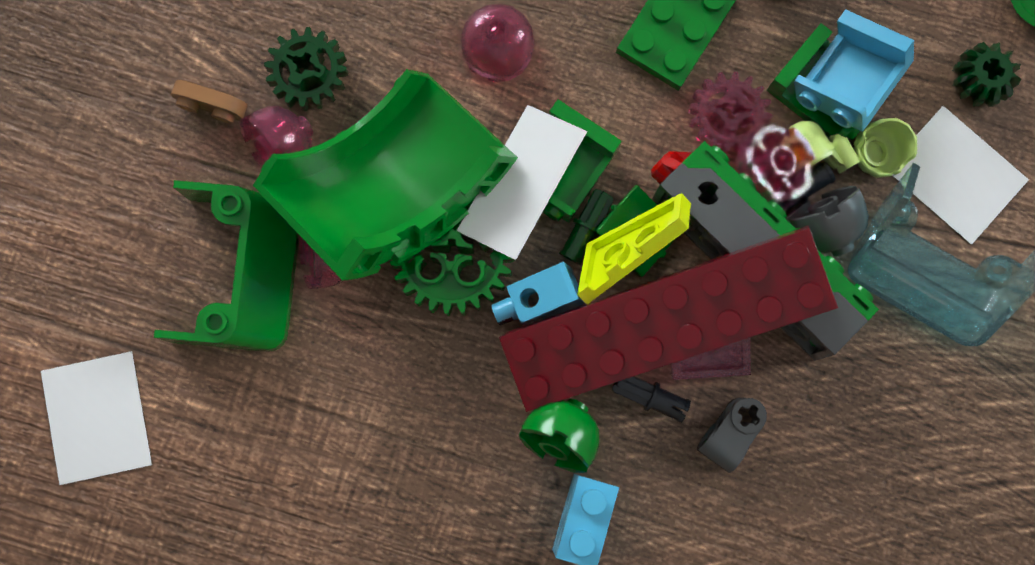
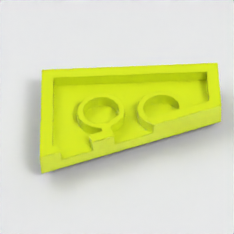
M680 193L586 244L577 295L588 305L689 229L691 203Z

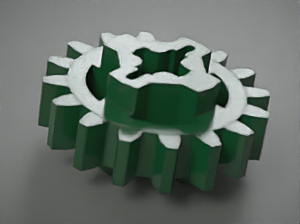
M306 27L303 36H299L295 29H291V39L288 41L279 36L277 39L281 47L279 49H268L270 56L274 60L264 62L267 72L272 73L266 77V81L270 87H275L272 91L278 99L285 97V103L290 108L298 101L303 111H307L309 103L312 102L315 103L318 109H322V99L324 98L334 102L336 99L332 91L334 89L342 91L345 89L339 77H347L349 74L347 67L342 65L347 59L344 52H338L340 48L338 41L333 39L328 42V36L323 30L318 33L317 37H314L310 27ZM325 54L330 58L331 71L322 65L325 60ZM311 65H312L313 68H314V70H312V71L306 70V69H308ZM283 68H286L291 73L288 78V85L283 79ZM299 68H300V69H301V68H304V69H305L302 74H301Z

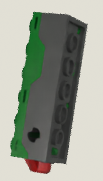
M704 141L694 152L669 151L651 169V176L660 184L652 198L657 205L680 193L691 203L689 229L684 234L712 260L797 230L785 219L787 215L780 205L772 200L767 201L757 192L758 186L751 177L745 173L739 174L728 164L730 160L723 150L715 145L711 147ZM819 251L818 253L838 308L780 327L814 361L836 355L879 310L872 303L874 300L873 296L867 289L860 284L854 285L843 275L844 269L841 264L831 256L825 257Z

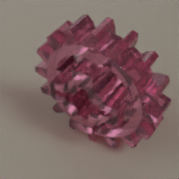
M735 71L730 80H726L722 72L717 74L715 84L708 78L704 80L702 84L703 91L696 89L692 96L697 103L690 104L688 108V113L696 115V117L691 119L689 127H699L700 129L695 139L700 141L707 138L709 140L708 144L711 147L719 145L725 154L728 153L730 147H734L737 155L742 154L745 150V143L750 148H754L759 142L757 136L764 137L768 131L763 124L769 123L772 119V114L764 112L771 104V99L761 100L760 98L765 88L759 86L753 89L751 87L753 77L749 76L744 82L739 81L738 72ZM724 92V96L720 100L712 99L711 102L708 101L713 95ZM726 108L731 109V114L735 116L734 119L728 118V112L724 111ZM709 123H712L713 126L717 129V131L714 130ZM748 125L752 126L746 133L735 136L739 127L747 128Z

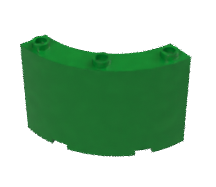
M406 69L395 81L394 87L367 115L347 130L341 131L334 138L306 150L286 154H272L270 159L263 164L261 173L253 186L336 275L344 281L378 273L381 268L380 264L391 259L396 264H399L434 243L469 214L465 207L480 192L487 196L495 188L518 157L429 74Z

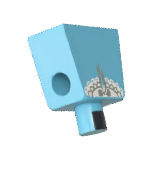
M561 262L507 286L510 297L491 306L500 326L519 319L521 324L527 325L585 304V302L577 295L579 285L572 268L565 262ZM537 292L539 296L538 303L530 308L528 299L531 294Z

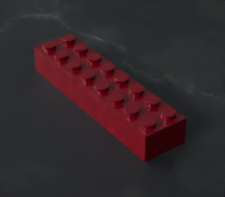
M808 225L590 302L588 305L584 304L510 330L500 336L499 339L526 412L545 404L558 402L837 309L838 305Z

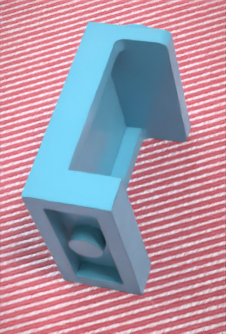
M845 9L837 20L838 34L806 78L798 75L795 79L796 99L808 110H819L831 116L842 127H853L863 132L914 61V40Z

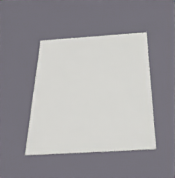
M942 106L916 135V157L907 163L901 173L893 174L892 176L972 245L1029 179L947 108Z
M132 351L41 371L59 485L152 465Z

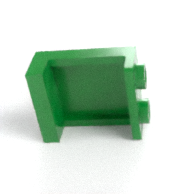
M820 23L766 91L804 121L817 123L828 139L831 135L840 134L852 141L860 132L853 127H842L831 116L819 110H808L796 99L795 79L798 75L806 78L831 44L827 39L833 32Z
M557 99L549 114L587 131L543 210V213L552 220L559 222L562 218L569 223L618 152L622 140Z

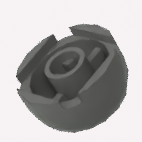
M856 186L842 187L821 195L822 200L812 205L810 201L799 205L787 215L788 222L796 229L809 225L817 250L820 253L831 252L832 256L836 257L852 251L855 248L853 243L865 232L869 217L865 199L860 188L857 189Z

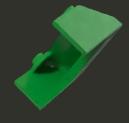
M174 180L173 188L189 201L211 203L212 213L217 220L225 225L240 226L231 304L212 303L205 306L197 316L195 333L154 330V338L177 344L266 352L279 349L284 345L288 337L299 234L257 191L234 185Z

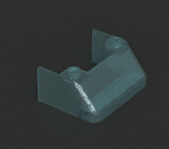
M913 163L882 202L859 242L848 266L849 277L854 283L860 284L869 292L957 343L970 347L982 345L1035 292V250L1022 264L1004 255H993L984 259L975 269L912 233L911 230L917 222L918 210L910 199L920 170V166Z

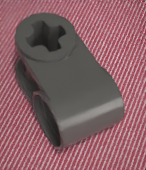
M738 397L731 400L717 421L704 434L697 446V451L728 473L734 471L745 457L751 443L765 425L767 412L763 404L753 398ZM740 408H750L748 413L752 417L750 423L744 421L740 423L742 420V416L738 413Z

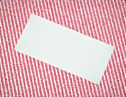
M527 105L505 144L518 159L487 196L480 192L475 197L468 210L469 214L462 220L457 231L516 260L587 131Z

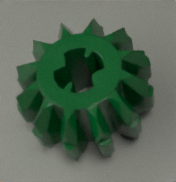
M985 42L978 43L973 50L967 49L960 55V61L954 65L952 70L959 76L953 81L952 86L963 87L964 89L960 99L972 96L973 107L980 106L985 102L989 108L999 104L1000 100L1006 101L1014 92L1013 88L1019 85L1021 78L1014 74L1020 69L1021 64L1011 63L1009 60L1012 57L1013 51L1001 53L1000 42L994 43L990 47Z

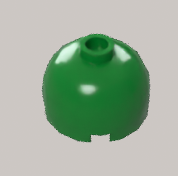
M570 398L567 401L551 402L532 410L522 424L519 439L538 457L543 459L547 453L556 458L557 461L554 466L573 473H585L595 460L599 449V428L593 417L588 414V407L582 402Z

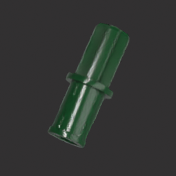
M599 189L593 191L579 219L574 218L573 223L575 226L563 249L559 252L560 255L581 265L585 255L586 244L592 241L595 235L598 236L595 231L603 222L613 203L611 195Z

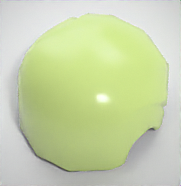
M898 118L879 119L871 122L863 132L860 131L854 141L853 149L861 161L857 164L863 172L875 178L899 174L907 163L917 155V136L908 123Z

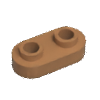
M176 80L170 94L177 100L175 104L177 107L192 113H198L199 109L212 112L211 117L227 124H233L234 120H243L248 107L247 103L234 96L184 80Z

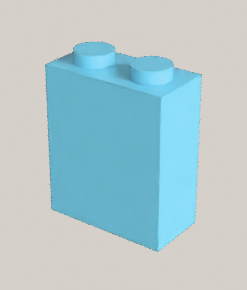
M573 473L552 548L556 558L578 565H598L619 487Z

